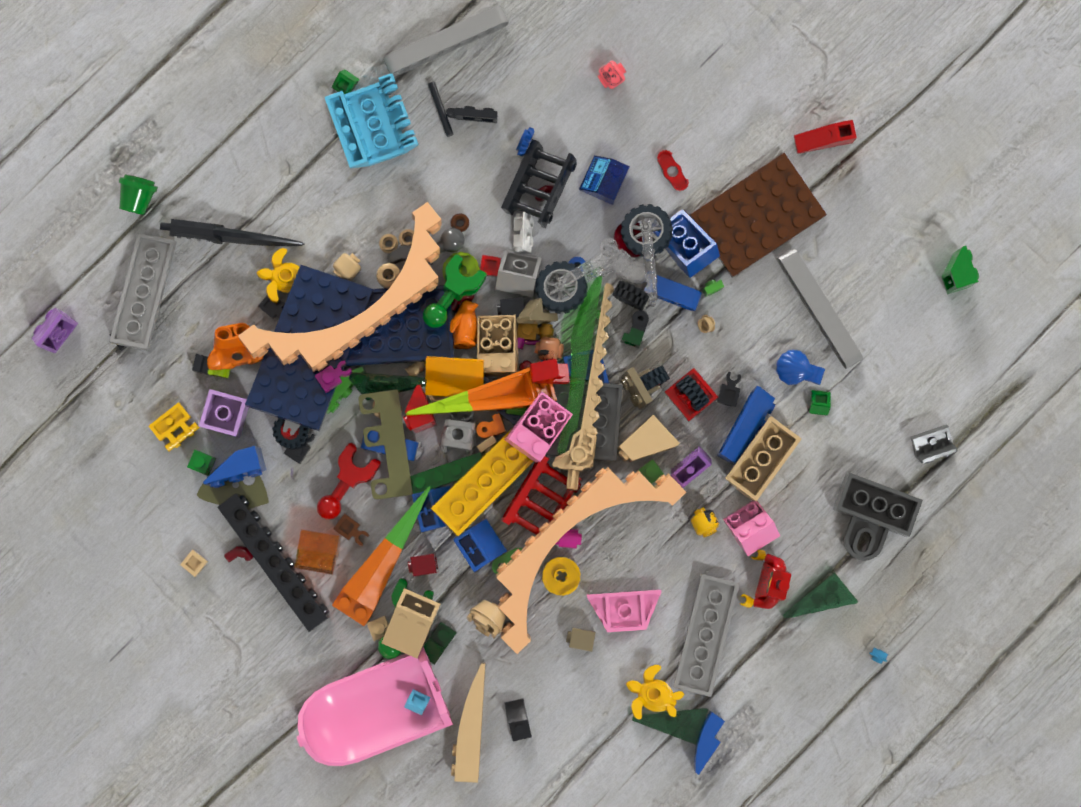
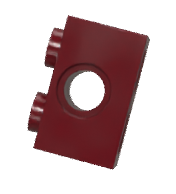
M436 553L410 557L411 561H408L409 573H413V577L439 573Z

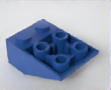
M252 446L235 451L203 481L204 485L218 488L225 486L227 481L233 483L243 481L244 476H251L253 478L263 475L262 471L267 469L261 448Z

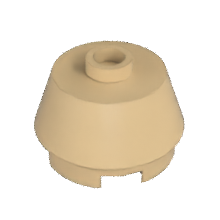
M486 600L471 608L467 616V620L469 622L473 620L479 632L487 637L492 634L493 639L497 634L501 633L506 618L497 604Z

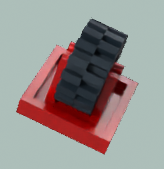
M695 368L664 392L688 422L718 398Z

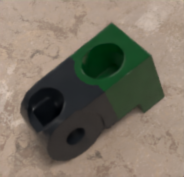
M638 310L633 314L630 333L623 334L621 343L639 348L649 321V316L645 311Z

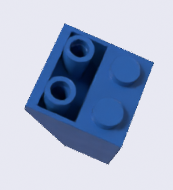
M451 486L429 491L417 517L422 533L447 526L430 508ZM423 492L412 494L414 503Z
M487 519L453 539L473 572H476L507 552Z

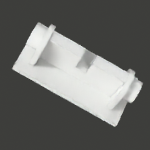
M525 212L523 214L517 213L516 217H514V231H520V234L514 235L513 248H515V252H523L524 250L531 253L534 220L532 215Z

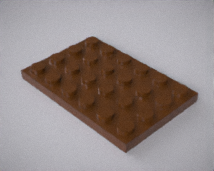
M783 153L691 213L690 217L715 241L720 254L718 258L733 278L824 218L827 214L789 158Z

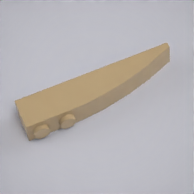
M483 662L478 669L465 701L459 725L457 744H453L452 756H456V763L452 764L451 776H455L454 781L478 783L486 665Z

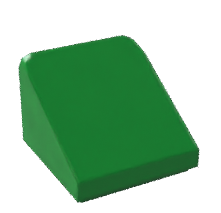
M342 70L338 73L331 88L337 92L343 91V94L350 93L357 85L359 78L347 70Z
M812 390L809 413L828 415L831 408V392Z

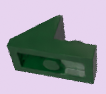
M440 622L424 645L426 654L434 665L457 633L443 622Z

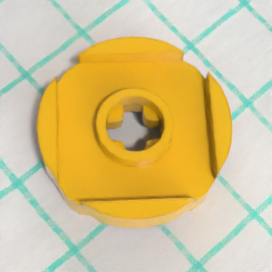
M556 557L545 565L542 580L549 592L565 596L577 589L581 573L573 560L566 557ZM558 571L566 572L565 581H557Z

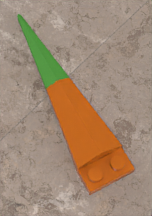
M430 486L425 489L343 587L332 604L333 607L363 626L367 624L377 608L397 560L430 491Z

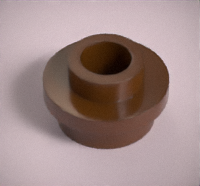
M462 213L455 214L450 222L452 228H456L461 232L466 231L470 224L468 217ZM462 220L464 224L457 226V221Z

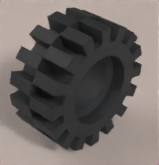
M619 280L612 294L619 301L639 310L644 309L650 297L648 293L639 287L637 288L635 285Z

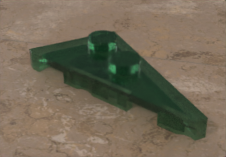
M352 372L349 375V380L361 395L390 390H398V393L413 390L417 385L425 387L427 383L425 377Z
M833 572L784 612L782 616L784 619L857 604L858 600L836 573Z
M709 709L676 711V717H671L668 712L642 714L640 720L633 716L632 721L696 745Z

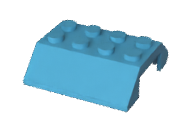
M393 74L379 77L378 83L347 94H343V91L324 97L350 168L372 166L406 154L419 145L417 138L412 137L415 135L414 130H408L402 134L401 130L410 125L411 122L410 119H407L408 114L403 101H401V95L389 98V95L398 89L397 84H394L396 81Z

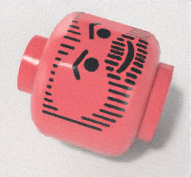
M610 61L599 69L598 78L605 88L614 89L625 81L624 73L627 71L621 62L617 64L615 61Z

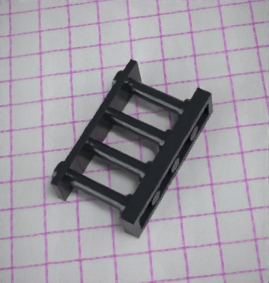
M532 139L501 206L503 211L513 216L514 211L519 210L538 217V223L543 228H546L553 219V211L568 178L576 168L577 160L574 155L569 153L565 160L543 151L540 142ZM543 159L562 166L559 176L557 177L536 169L537 161ZM535 176L554 183L551 193L549 194L528 186L527 183L530 177ZM527 193L546 200L543 211L520 203L522 194Z

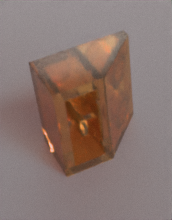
M301 529L294 568L333 575L342 536Z

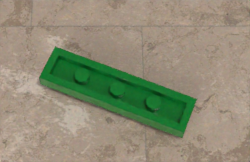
M481 452L411 475L413 494L424 492L429 486L431 490L459 480L482 458Z

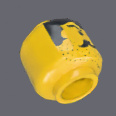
M703 507L694 512L695 516L691 518V524L697 535L705 538L717 532L719 522L713 510H705Z

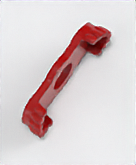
M662 150L658 154L657 162L663 170L664 177L670 181L675 190L684 191L688 187L689 179H686L683 175L681 166L672 157V152ZM669 167L677 168L678 174L675 177L668 175L667 170Z

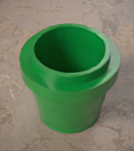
M125 174L124 177L119 178V209L145 215L154 192H157L158 186H155L154 181Z

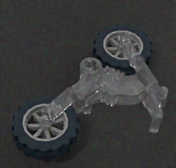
M642 204L638 205L639 207L636 209L635 207L632 208L631 212L625 215V219L621 224L623 241L629 250L635 255H641L644 261L633 259L623 249L619 250L614 239L606 238L600 244L599 255L578 267L573 263L569 264L567 261H562V263L556 261L552 265L548 264L545 266L546 269L541 270L540 276L536 279L535 287L538 298H542V305L547 310L554 311L557 314H561V312L565 314L570 313L571 310H576L580 304H583L584 298L587 296V283L600 276L607 277L608 273L615 272L620 278L634 284H641L646 281L647 286L644 288V291L649 296V306L655 307L658 299L655 262L657 256L655 254L662 253L663 249L669 246V242L673 237V227L668 214L659 206L654 207L652 204L644 206ZM651 218V221L645 223L644 219ZM641 220L640 226H636L635 224ZM656 220L660 224V226L652 228V225ZM633 229L641 231L636 236L633 235ZM654 231H661L659 237L654 235ZM642 237V242H639L637 239ZM554 277L557 278L556 284L550 282ZM548 286L555 287V290L548 293ZM556 293L559 295L558 300L552 298Z

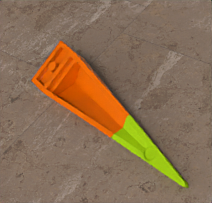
M529 367L468 391L410 410L405 415L527 408L541 392L545 393L555 402L557 397L553 384L532 383Z

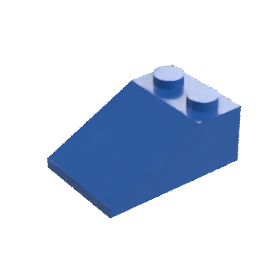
M683 209L670 218L673 227V237L669 242V246L665 247V249L679 268L691 278L720 257L718 246ZM654 231L653 233L656 237H659L661 231Z

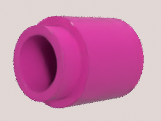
M570 529L555 545L577 549V545H581L582 534L578 533V529Z

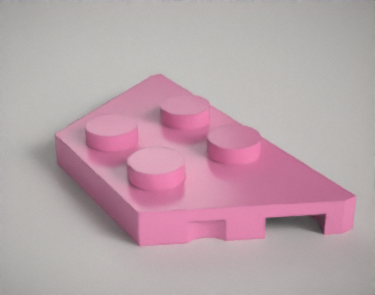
M660 589L587 594V598L607 632L636 631L647 629L662 592Z

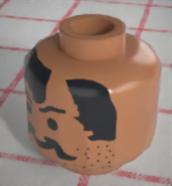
M544 336L540 342H536L535 353L538 354V358L541 361L557 359L558 361L562 359L564 344H561L558 338Z

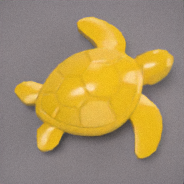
M281 248L273 254L271 259L273 270L263 268L257 271L259 278L271 281L266 287V293L269 299L275 303L279 301L277 290L290 293L300 268L294 263H282L284 256L287 254V249Z
M652 665L644 671L643 684L634 680L626 683L627 688L631 692L638 694V697L631 704L633 716L638 720L642 718L643 706L654 712L667 710L671 717H676L674 706L677 703L676 700L682 699L684 693L681 691L673 693L668 684L662 680L654 679V676L661 670L660 665Z

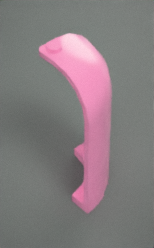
M422 647L418 658L403 654L332 682L315 691L304 702L298 714L299 735L297 736L299 746L304 747L306 752L316 762L327 766H345L363 761L453 725L447 704L441 694L442 690L437 677L435 678L432 665L424 647ZM413 689L431 697L422 715L404 707Z

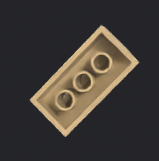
M770 416L725 479L747 498L757 501L801 441V438Z

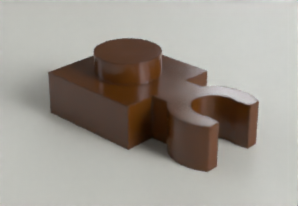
M345 513L334 527V530L347 540H350L353 536L358 545L364 544L359 540L360 535L370 536L366 531H359L360 524Z

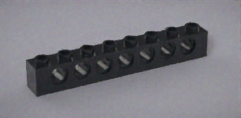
M235 493L217 508L308 632H311L330 618L328 615L330 611L324 603L320 604L316 599L318 595L314 589L307 587L305 584L307 580L301 572L297 573L293 568L295 563L289 556L286 558L282 553L284 549L278 541L274 542L271 538L272 532L266 525L263 527L260 523L261 517L255 510L251 511L248 506L250 504L248 499L243 494L240 496V494ZM240 509H243L246 513L243 520L237 518V512ZM250 525H255L257 528V532L253 536L248 533ZM263 540L268 542V549L266 551H262L259 547L260 542ZM273 556H277L280 559L277 567L271 564ZM285 571L291 574L289 582H285L282 579V574ZM296 587H300L303 590V595L300 598L295 597L293 594ZM308 602L314 605L313 613L305 611V605Z

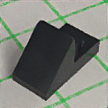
M524 699L505 702L512 740L518 741L531 738L532 735Z

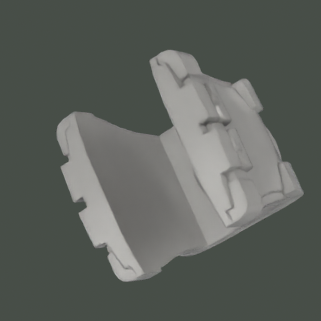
M446 418L442 431L444 435L441 438V451L447 453L448 447L466 449V456H471L475 447L476 440L474 438L476 439L477 435L476 422H463ZM455 429H461L464 435L462 439L455 440L452 437V432Z

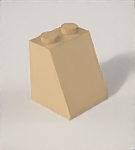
M652 415L618 447L619 452L617 454L623 461L626 462L628 460L631 463L673 449L680 443Z

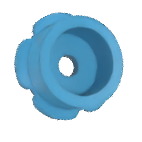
M874 647L873 651L869 653L872 655L871 659L875 662L882 664L883 661H888V654Z

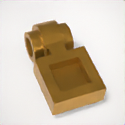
M518 323L517 338L536 341L537 335L540 336V339L544 336L553 337V325L541 324V327L537 328L538 324Z

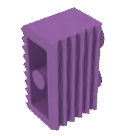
M698 446V449L692 451V454H689V456L683 458V461L677 463V466L671 468V476L684 488L712 465V459L701 446Z

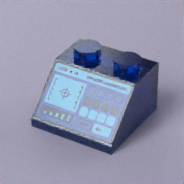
M594 155L579 190L614 205L630 166L612 158Z

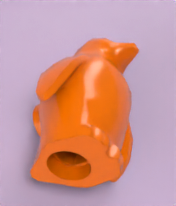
M463 301L450 322L454 349H470L477 344L478 320L475 309L478 304L472 301Z

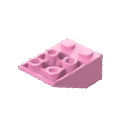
M541 392L514 425L505 441L535 463L541 462L573 414Z

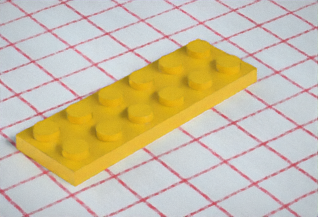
M512 428L430 508L456 536H459L534 462L505 441Z

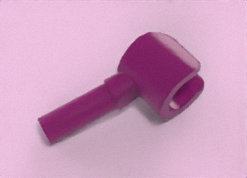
M518 338V349L523 350L524 344L536 345V342L540 341Z

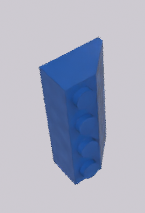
M756 386L752 389L717 454L719 458L732 465H735L758 430L765 424L766 421L764 419L767 413L771 414L776 405L773 403L775 398L761 387Z

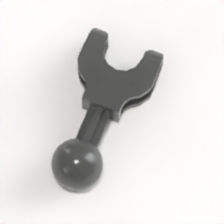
M456 228L446 229L442 233L440 241L436 243L440 247V254L444 251H459L464 245L465 238L463 233ZM403 245L388 254V261L392 264L406 261L411 246Z

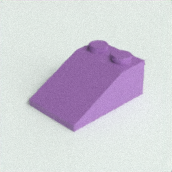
M55 307L46 314V320L43 324L36 327L32 340L38 347L52 353H56L78 325L75 320Z

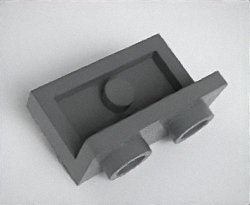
M947 424L911 436L915 457L921 463H931L934 459L948 457L952 453L957 452V447L953 444L950 428Z

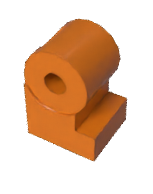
M500 413L492 415L494 421H483L477 425L476 432L481 438L488 439L492 435L494 437L506 433Z

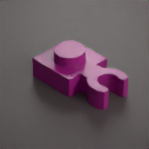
M345 361L339 362L336 369H333L330 365L315 375L316 380L325 393L342 383L340 377H348L352 373L351 369L347 371L341 370L346 365Z

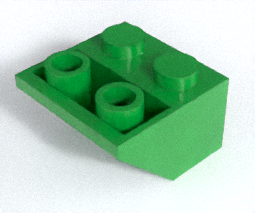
M963 246L953 253L941 276L947 295L967 289L979 282V273L973 267V255L967 249V246Z

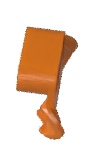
M237 323L221 326L215 330L213 350L207 359V366L210 370L233 369L236 366L253 365L263 360L264 356L254 359L238 337V335L250 328L249 325ZM238 353L243 358L241 360H234L232 355Z

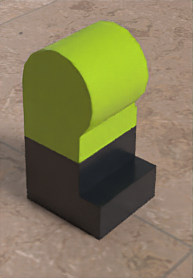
M200 354L195 355L192 371L214 377L229 378L231 369L210 370L207 366L208 357Z

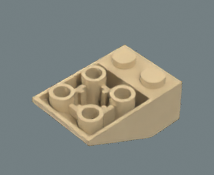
M516 315L478 316L477 359L484 360L485 377L508 376L519 372Z
M404 588L382 644L418 658L441 604Z

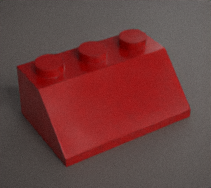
M421 385L415 387L405 413L429 404ZM433 414L406 415L403 417L407 428L415 433L437 426Z

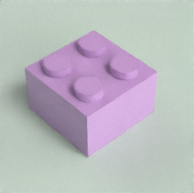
M209 389L199 427L240 438L249 407L245 406L247 399Z

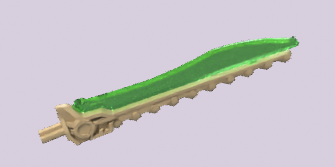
M602 275L597 276L588 290L587 296L584 298V302L578 311L571 335V380L566 410L573 415L561 432L557 449L559 456L555 457L552 464L554 468L558 467L559 469L568 470L566 489L578 490L579 473L592 468L594 465L596 435L598 433L597 429L592 425L599 418V414L594 408L601 402V398L596 392L603 386L602 380L598 376L605 370L604 364L600 360L607 354L606 348L602 347V344L609 338L604 328L611 322L610 318L605 315L612 307L611 301L607 298L614 292L613 285L606 283L601 310H597ZM598 318L599 322L581 430L573 435L569 451L566 452L569 436L577 430L595 319Z

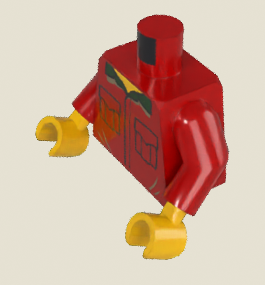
M759 549L757 550V557L751 556L753 560H764L755 599L742 594L741 597L746 598V602L739 604L747 608L754 605L757 608L772 609L779 601L786 599L787 591L790 588L791 573L787 571L783 559L771 554L766 555L764 550Z

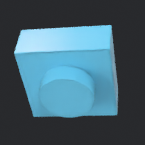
M413 689L404 707L422 715L431 697Z

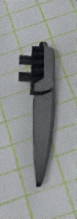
M171 219V223H160V230L170 231L169 236H177V238L186 237L187 239L195 238L199 241L203 239L216 244L227 242L259 246L305 245L301 241L229 229L219 224Z

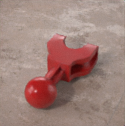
M352 442L345 447L338 458L340 472L337 478L340 482L331 495L323 496L317 503V512L324 519L331 520L336 518L341 512L340 501L349 487L355 489L358 484L371 481L381 466L380 460L373 459L366 467H356L353 464V457L357 447Z

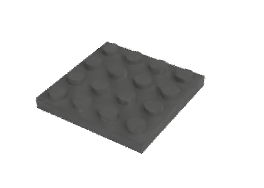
M570 380L568 384H553L557 397L556 402L573 415L545 455L559 456L569 451L573 435L581 430L588 382ZM603 383V386L596 392L600 396L601 402L594 408L599 414V418L592 425L597 429L598 433L596 435L594 460L617 461L623 385Z

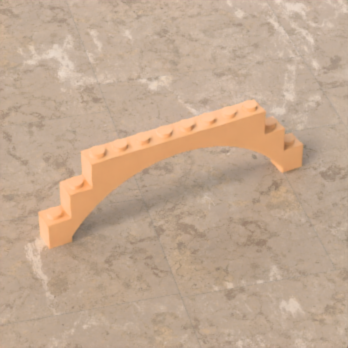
M426 202L412 212L415 228L407 260L392 286L370 308L337 326L307 333L271 332L258 329L255 325H252L238 335L254 359L256 357L260 358L268 352L267 349L271 348L283 365L295 362L298 359V355H301L313 372L316 370L321 371L328 365L327 362L333 358L336 360L344 353L343 351L348 347H355L360 342L359 339L373 334L375 328L380 324L382 326L387 324L391 320V316L396 313H402L411 302L419 301L423 293L434 290L438 286L439 278L428 262L433 263L439 258L440 247L429 234L433 235L438 232L442 223L441 218L431 205Z
M609 467L606 469L602 468L596 473V479L592 483L587 482L581 488L582 492L578 496L574 495L567 501L568 506L564 510L560 508L553 515L554 519L549 524L546 522L539 528L540 533L535 537L532 535L524 543L526 546L521 551L517 549L511 555L512 559L507 564L504 562L498 567L496 578L510 591L509 594L506 592L501 596L498 606L512 621V623L508 622L503 626L501 638L516 654L531 642V636L527 633L526 622L530 591L535 576L551 548L577 523L603 509L635 501L669 502L673 506L686 491L669 473L666 476L664 474L656 480V485L653 486L639 470L636 473L632 471L625 478L626 482L623 483Z

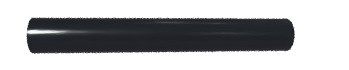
M430 82L428 86L447 137H450L454 134L435 82Z

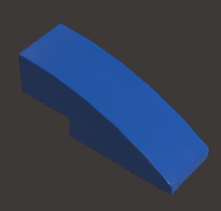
M712 711L709 712L701 727L695 747L694 771L698 775L721 743L715 736L725 721Z

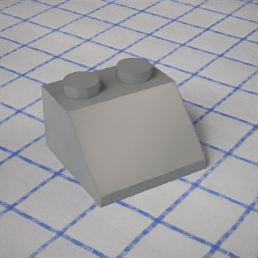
M505 250L498 270L495 289L519 294L524 297H533L542 258Z

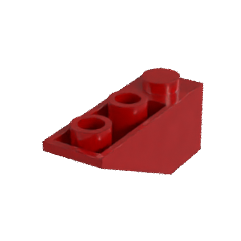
M853 120L833 123L794 135L797 154L852 144L857 138Z

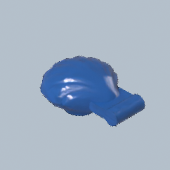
M788 350L781 354L776 363V372L779 379L787 385H796L804 380L820 385L825 372V368L810 364L806 355L800 350Z

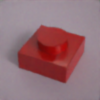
M482 255L480 270L486 272L487 276L497 277L501 258Z

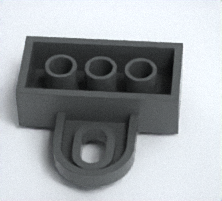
M846 473L833 510L851 516L844 536V546L848 554L857 560H871L882 551L889 531L904 537H910L923 500L858 475ZM863 532H867L870 535L867 549L864 552H860L857 549V543L860 535Z

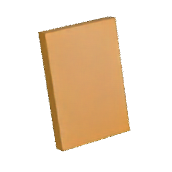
M426 357L425 395L451 397L484 385V360Z

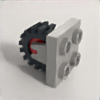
M279 417L274 422L275 425L272 428L275 441L285 448L295 449V447H300L309 436L308 427Z

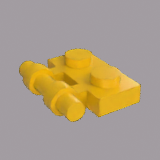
M180 402L148 426L159 441H163L165 438L169 439L170 442L165 445L169 452L174 448H178L187 437L191 438L195 434L194 432L200 428L196 422L190 426L187 425L186 422L192 417ZM181 427L184 431L175 437L172 433Z

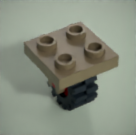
M663 365L652 371L648 368L639 374L632 367L621 376V384L631 394L630 400L632 404L640 410L653 401L650 395L661 388L660 385L669 380L670 377Z

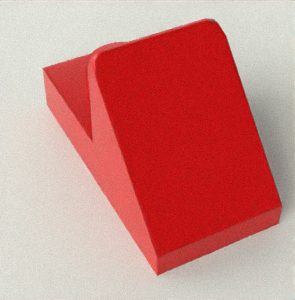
M557 359L530 364L532 383L568 384L570 382L568 364L557 363Z

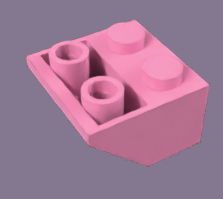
M757 501L750 502L723 519L747 556L780 537L774 521Z

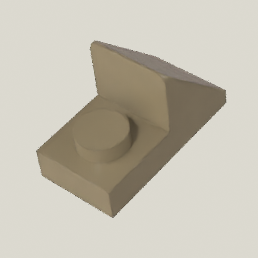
M542 298L529 301L516 320L517 323L548 324L558 321L557 313H549V310H543Z

